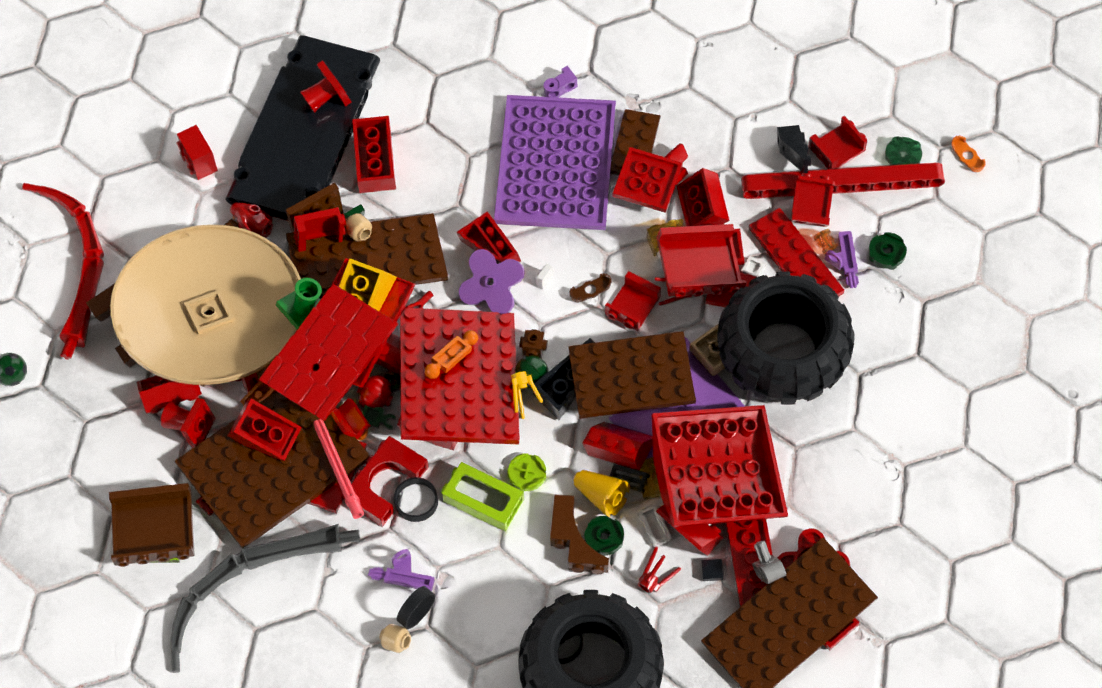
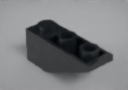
M799 125L777 127V143L780 153L802 173H808V166H811V157L807 155L808 146L805 143L804 132H801Z

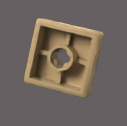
M718 324L690 343V351L712 376L725 369L719 355L720 351H713V349H719L717 343Z

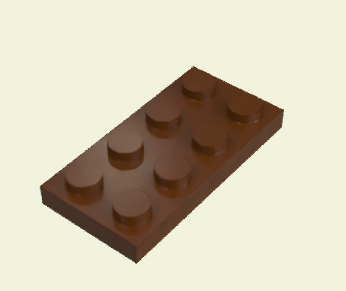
M625 109L611 161L610 174L620 175L630 147L649 153L653 152L661 115Z

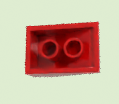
M251 398L245 402L228 437L246 447L284 462L302 427Z

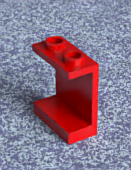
M844 115L841 118L840 126L821 138L816 134L809 137L808 147L827 169H837L866 151L867 138Z
M628 271L625 275V284L611 304L606 303L605 314L611 320L623 323L628 329L638 331L660 299L661 287Z

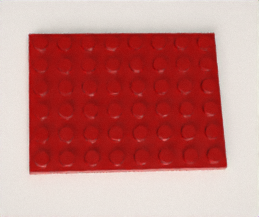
M404 308L400 314L401 440L519 445V413L514 411L513 386L511 382V375L515 374L516 367L514 313L500 314L498 312ZM468 330H473L478 334V341L475 345H472L471 352L447 373L440 369V374L435 379H430L425 375V367L432 363V357L456 336L463 339L464 333Z

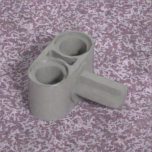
M765 541L757 542L754 548L759 560L753 563V568L758 578L769 584L786 576L782 562L773 555H770Z

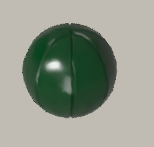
M534 355L523 357L515 367V373L526 371L527 376L531 375L533 383H536L549 372L546 362ZM528 383V384H527V386H528L527 389H532L531 386H530L529 383Z

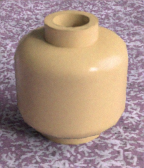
M353 214L346 219V225H344L345 232L353 240L364 241L370 237L372 224L362 214Z
M389 624L380 632L381 645L386 650L401 653L411 643V636L405 627Z

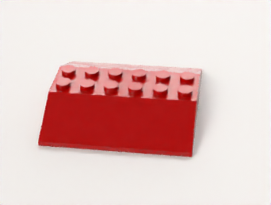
M765 405L652 413L653 459L660 495L673 527L788 517Z

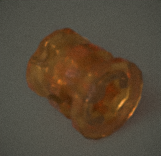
M830 229L822 230L814 236V241H818V246L822 248L823 254H826L828 250L834 251L838 246L834 242L833 236L829 235L831 233Z

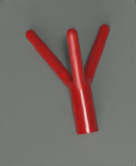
M427 291L417 302L407 305L405 308H414L416 306L423 308L434 295L431 291Z

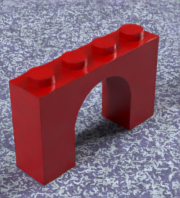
M391 436L383 440L379 444L377 452L368 458L363 470H359L356 473L355 480L351 484L355 494L359 497L364 516L383 527L394 513L393 505L375 494L370 488L373 478L379 472L393 469L402 472L410 478H421L429 468L428 460Z

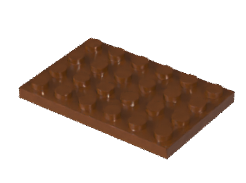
M684 331L568 346L579 419L696 404Z

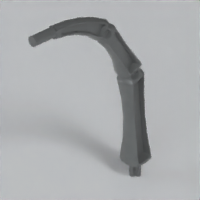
M335 524L298 536L242 548L239 554L234 555L231 553L209 574L189 588V595L181 599L171 634L172 673L180 672L179 653H181L182 639L186 626L197 609V603L203 601L217 587L231 578L241 575L244 569L252 570L268 563L294 556L342 552V543L360 541V531L341 532L339 524Z

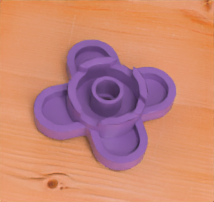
M484 249L476 250L469 259V266L473 277L461 284L459 288L460 299L468 305H477L486 301L492 312L500 314L511 312L514 307V298L510 289L524 278L525 271L523 265L514 259H508L497 264L491 252ZM492 278L494 282L492 285H489V281Z

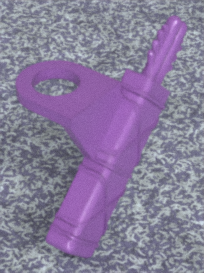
M839 232L840 252L836 253L828 250L825 254V260L839 270L843 268L844 275H848L845 278L847 279L846 284L850 288H856L859 279L856 276L858 267L852 232Z
M403 549L392 557L393 569L387 568L386 571L380 567L369 569L368 576H371L372 580L379 581L384 579V583L414 589L426 586L429 590H433L434 577L412 573L411 554L408 549Z

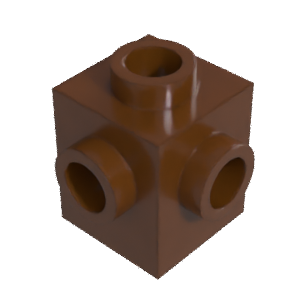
M536 329L525 330L524 337L521 336L519 348H522L523 357L534 355L542 359L543 351L547 350L548 340H545L544 332Z

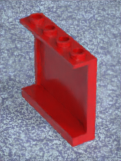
M733 224L660 228L656 238L669 297L675 296L680 298L688 295H720L723 293L735 294L741 287H745L746 280L742 281L732 240V235L735 231Z

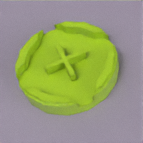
M523 453L510 461L507 476L513 487L521 491H533L544 483L546 479V466L539 456Z

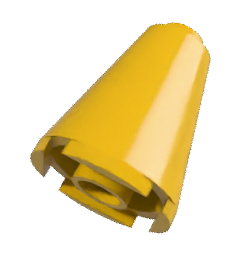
M587 470L577 472L573 479L574 486L608 517L611 514L616 515L619 513L627 500L624 496L626 492L629 493L630 485L625 480Z

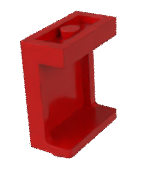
M802 173L801 176L798 175L790 221L828 227L835 181L827 176L813 178V175L808 173Z
M339 207L294 216V239L298 252L306 251V240L335 234L338 242H343L346 220L344 214L340 213Z

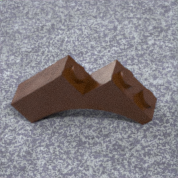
M555 494L550 534L551 546L557 549L569 547L568 570L576 573L584 571L594 574L608 573L609 558L592 549L578 531L574 518L575 497Z

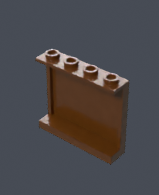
M188 483L109 492V500L112 505L113 555H111V559L115 566L125 567L133 563L148 564L150 561L167 562L169 559L176 558L185 560L195 556L192 493Z

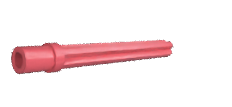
M318 419L313 422L314 428L344 494L345 503L349 507L353 518L358 519L364 515L359 497L353 490L324 421Z

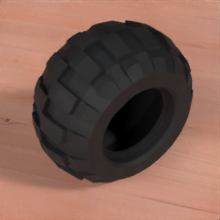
M782 271L776 272L775 276L771 277L767 275L756 277L749 282L748 287H741L729 299V304L721 313L717 333L721 361L727 372L730 371L732 373L734 382L742 390L754 392L755 398L765 402H768L770 399L779 400L781 405H792L796 403V400L800 399L807 400V402L813 400L823 393V389L827 387L830 389L843 376L844 370L850 363L855 340L850 313L845 304H841L838 301L839 297L828 285L821 286L816 283V278L806 274H802L801 277L792 276L790 272ZM777 323H789L802 328L809 334L814 343L815 350L801 358L779 359L763 352L754 341L758 334L766 327Z
M584 590L583 594L572 596L568 593L555 599L554 604L549 607L545 606L535 615L531 625L524 632L520 643L518 667L522 688H660L664 659L662 643L658 632L650 624L649 618L637 606L634 608L627 603L624 597L614 593L607 596L598 594V590ZM583 633H598L615 640L624 649L625 658L621 669L613 678L601 684L587 685L573 680L564 672L559 663L558 648L573 636Z

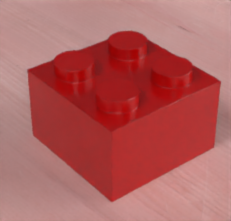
M197 124L177 133L179 141L176 144L180 150L179 154L182 160L187 162V168L191 175L195 174L196 178L200 180L218 171L213 152Z

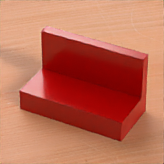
M350 398L338 409L334 408L330 413L343 434L350 437L355 436L356 439H359L371 426L356 403Z

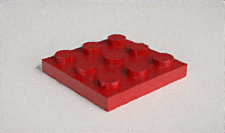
M630 147L612 197L666 213L683 163Z

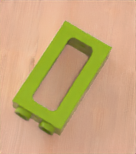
M463 462L453 469L449 483H445L441 490L443 502L505 532L524 501V491ZM463 476H468L509 496L510 500L503 511H498L457 491L456 487Z

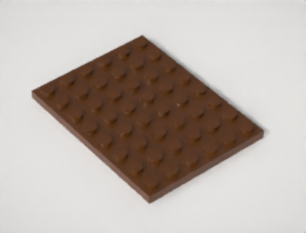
M277 391L261 401L260 404L302 427L284 462L246 447L228 437L236 419L175 460L177 467L241 548L248 546L338 482L313 425V422L320 418ZM330 414L324 423L346 474L349 475L365 464L370 455L355 436L350 437L343 434Z

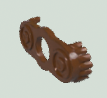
M600 274L599 278L587 281L580 287L575 288L573 286L569 291L570 297L577 303L589 298H595L610 288L612 279L608 274ZM592 285L596 288V291L593 294H588L585 288Z

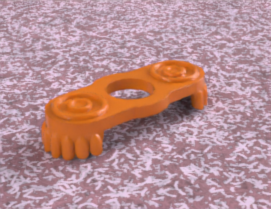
M955 136L952 139L951 145L954 152L959 156L960 161L965 163L974 172L982 171L986 165L985 159H980L977 152L966 143L965 137ZM971 152L973 158L965 159L963 153Z

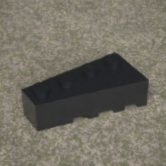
M589 338V339H588L587 341H585L583 344H589V343H595V342H594L591 338ZM569 355L534 383L543 400L542 404L558 420L561 419L576 398Z

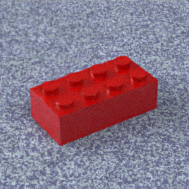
M389 116L352 119L359 193L396 190Z

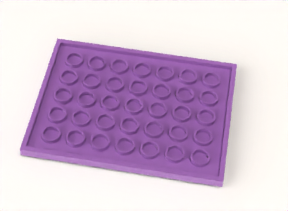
M507 95L494 214L496 224L606 230L616 101Z

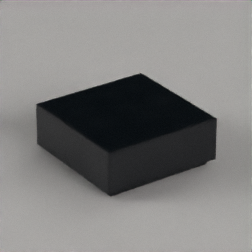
M722 559L702 560L703 581L723 580Z

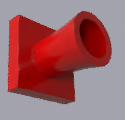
M323 60L319 62L317 66L325 78L300 92L310 108L315 113L336 94L345 106L350 104L351 100Z
M201 398L196 399L190 411L172 402L168 403L161 415L162 427L164 429L181 431L191 448H194L206 439L216 420L205 400Z

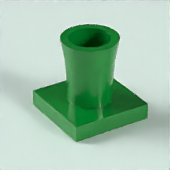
M311 278L300 279L295 284V291L276 302L277 308L296 330H298L312 309L321 300L319 298L322 293L321 285Z

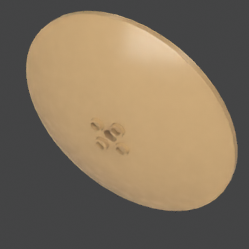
M198 225L182 228L151 241L126 263L112 291L110 309L113 328L117 339L128 355L140 366L157 376L193 385H211L235 381L269 365L276 355L280 353L291 336L296 333V328L277 308L276 302L295 291V284L301 278L290 258L277 245L257 233L226 225ZM207 310L214 311L211 315L204 314Z

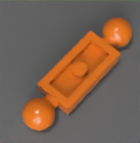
M468 330L464 333L463 339L456 336L432 357V363L425 367V375L430 379H435L439 376L440 369L447 373L471 352L472 345H475L478 341V334L473 330Z

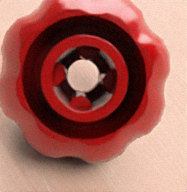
M378 375L371 376L363 388L359 387L357 393L360 394L359 402L363 408L365 405L380 408L385 407V405L389 407L394 398L391 395L390 382Z

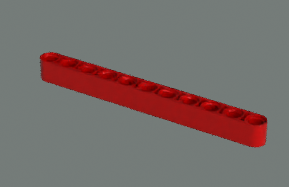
M941 163L808 171V174H812L813 178H820V176L831 177V180L835 181L833 194L940 187L945 183ZM802 172L745 175L741 178L743 197L758 199L794 196L796 178L798 175L801 176Z

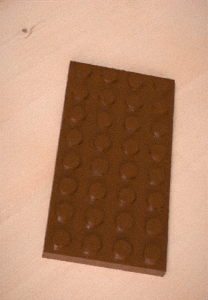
M434 213L372 221V233L364 241H355L346 232L343 235V242L340 243L335 234L306 240V251L298 252L294 232L286 233L290 260L296 267L301 279L311 278L321 285L322 293L319 298H322L332 285L345 258L367 265V252L404 262L400 278L416 285L448 280Z
M824 537L785 569L786 576L767 584L701 640V643L741 688H774L878 599V596Z

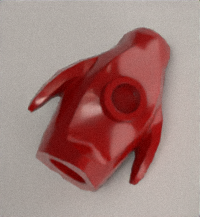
M239 202L231 205L230 212L233 215V219H237L239 228L257 233L264 238L271 234L273 228L271 221L273 219L268 213L260 209L259 206Z

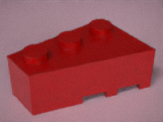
M488 211L457 231L461 242L474 251L484 249L491 252L497 264L508 259L521 262L518 252Z

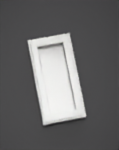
M656 504L638 511V516L654 548L673 540L663 518L656 512L658 509Z

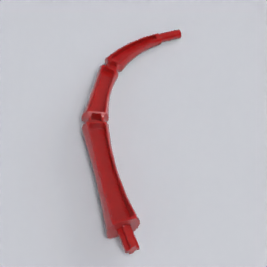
M23 183V190L39 193L62 205L72 217H75V222L82 237L84 259L82 260L80 282L70 315L59 335L60 339L65 343L60 356L69 360L72 358L76 347L84 348L86 344L91 310L86 302L96 295L104 266V261L101 259L104 257V252L96 234L91 214L85 211L86 206L54 188Z

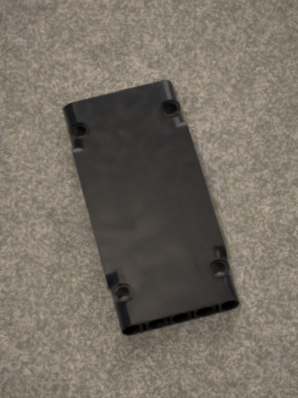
M300 35L293 50L288 53L286 66H282L243 150L238 163V169L234 172V180L225 198L226 202L231 205L236 202L257 205L270 216L288 221L286 209L329 186L353 133L352 119H359L367 101L369 90L372 87L373 76L380 63V58L377 55ZM323 60L343 87L351 103L345 106L336 94L314 113L300 92L325 78L317 66Z

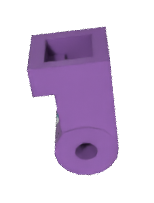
M568 65L561 69L562 74L555 78H549L544 82V94L546 97H560L578 87L577 77Z

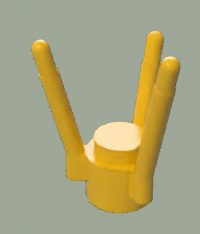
M526 371L511 375L515 413L518 412L519 404L521 419L525 418L521 389L527 388L528 383L539 402H543L532 381L531 375L527 376Z

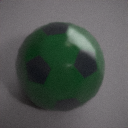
M7 352L1 354L0 384L4 386L20 384L27 374L25 360L16 353Z

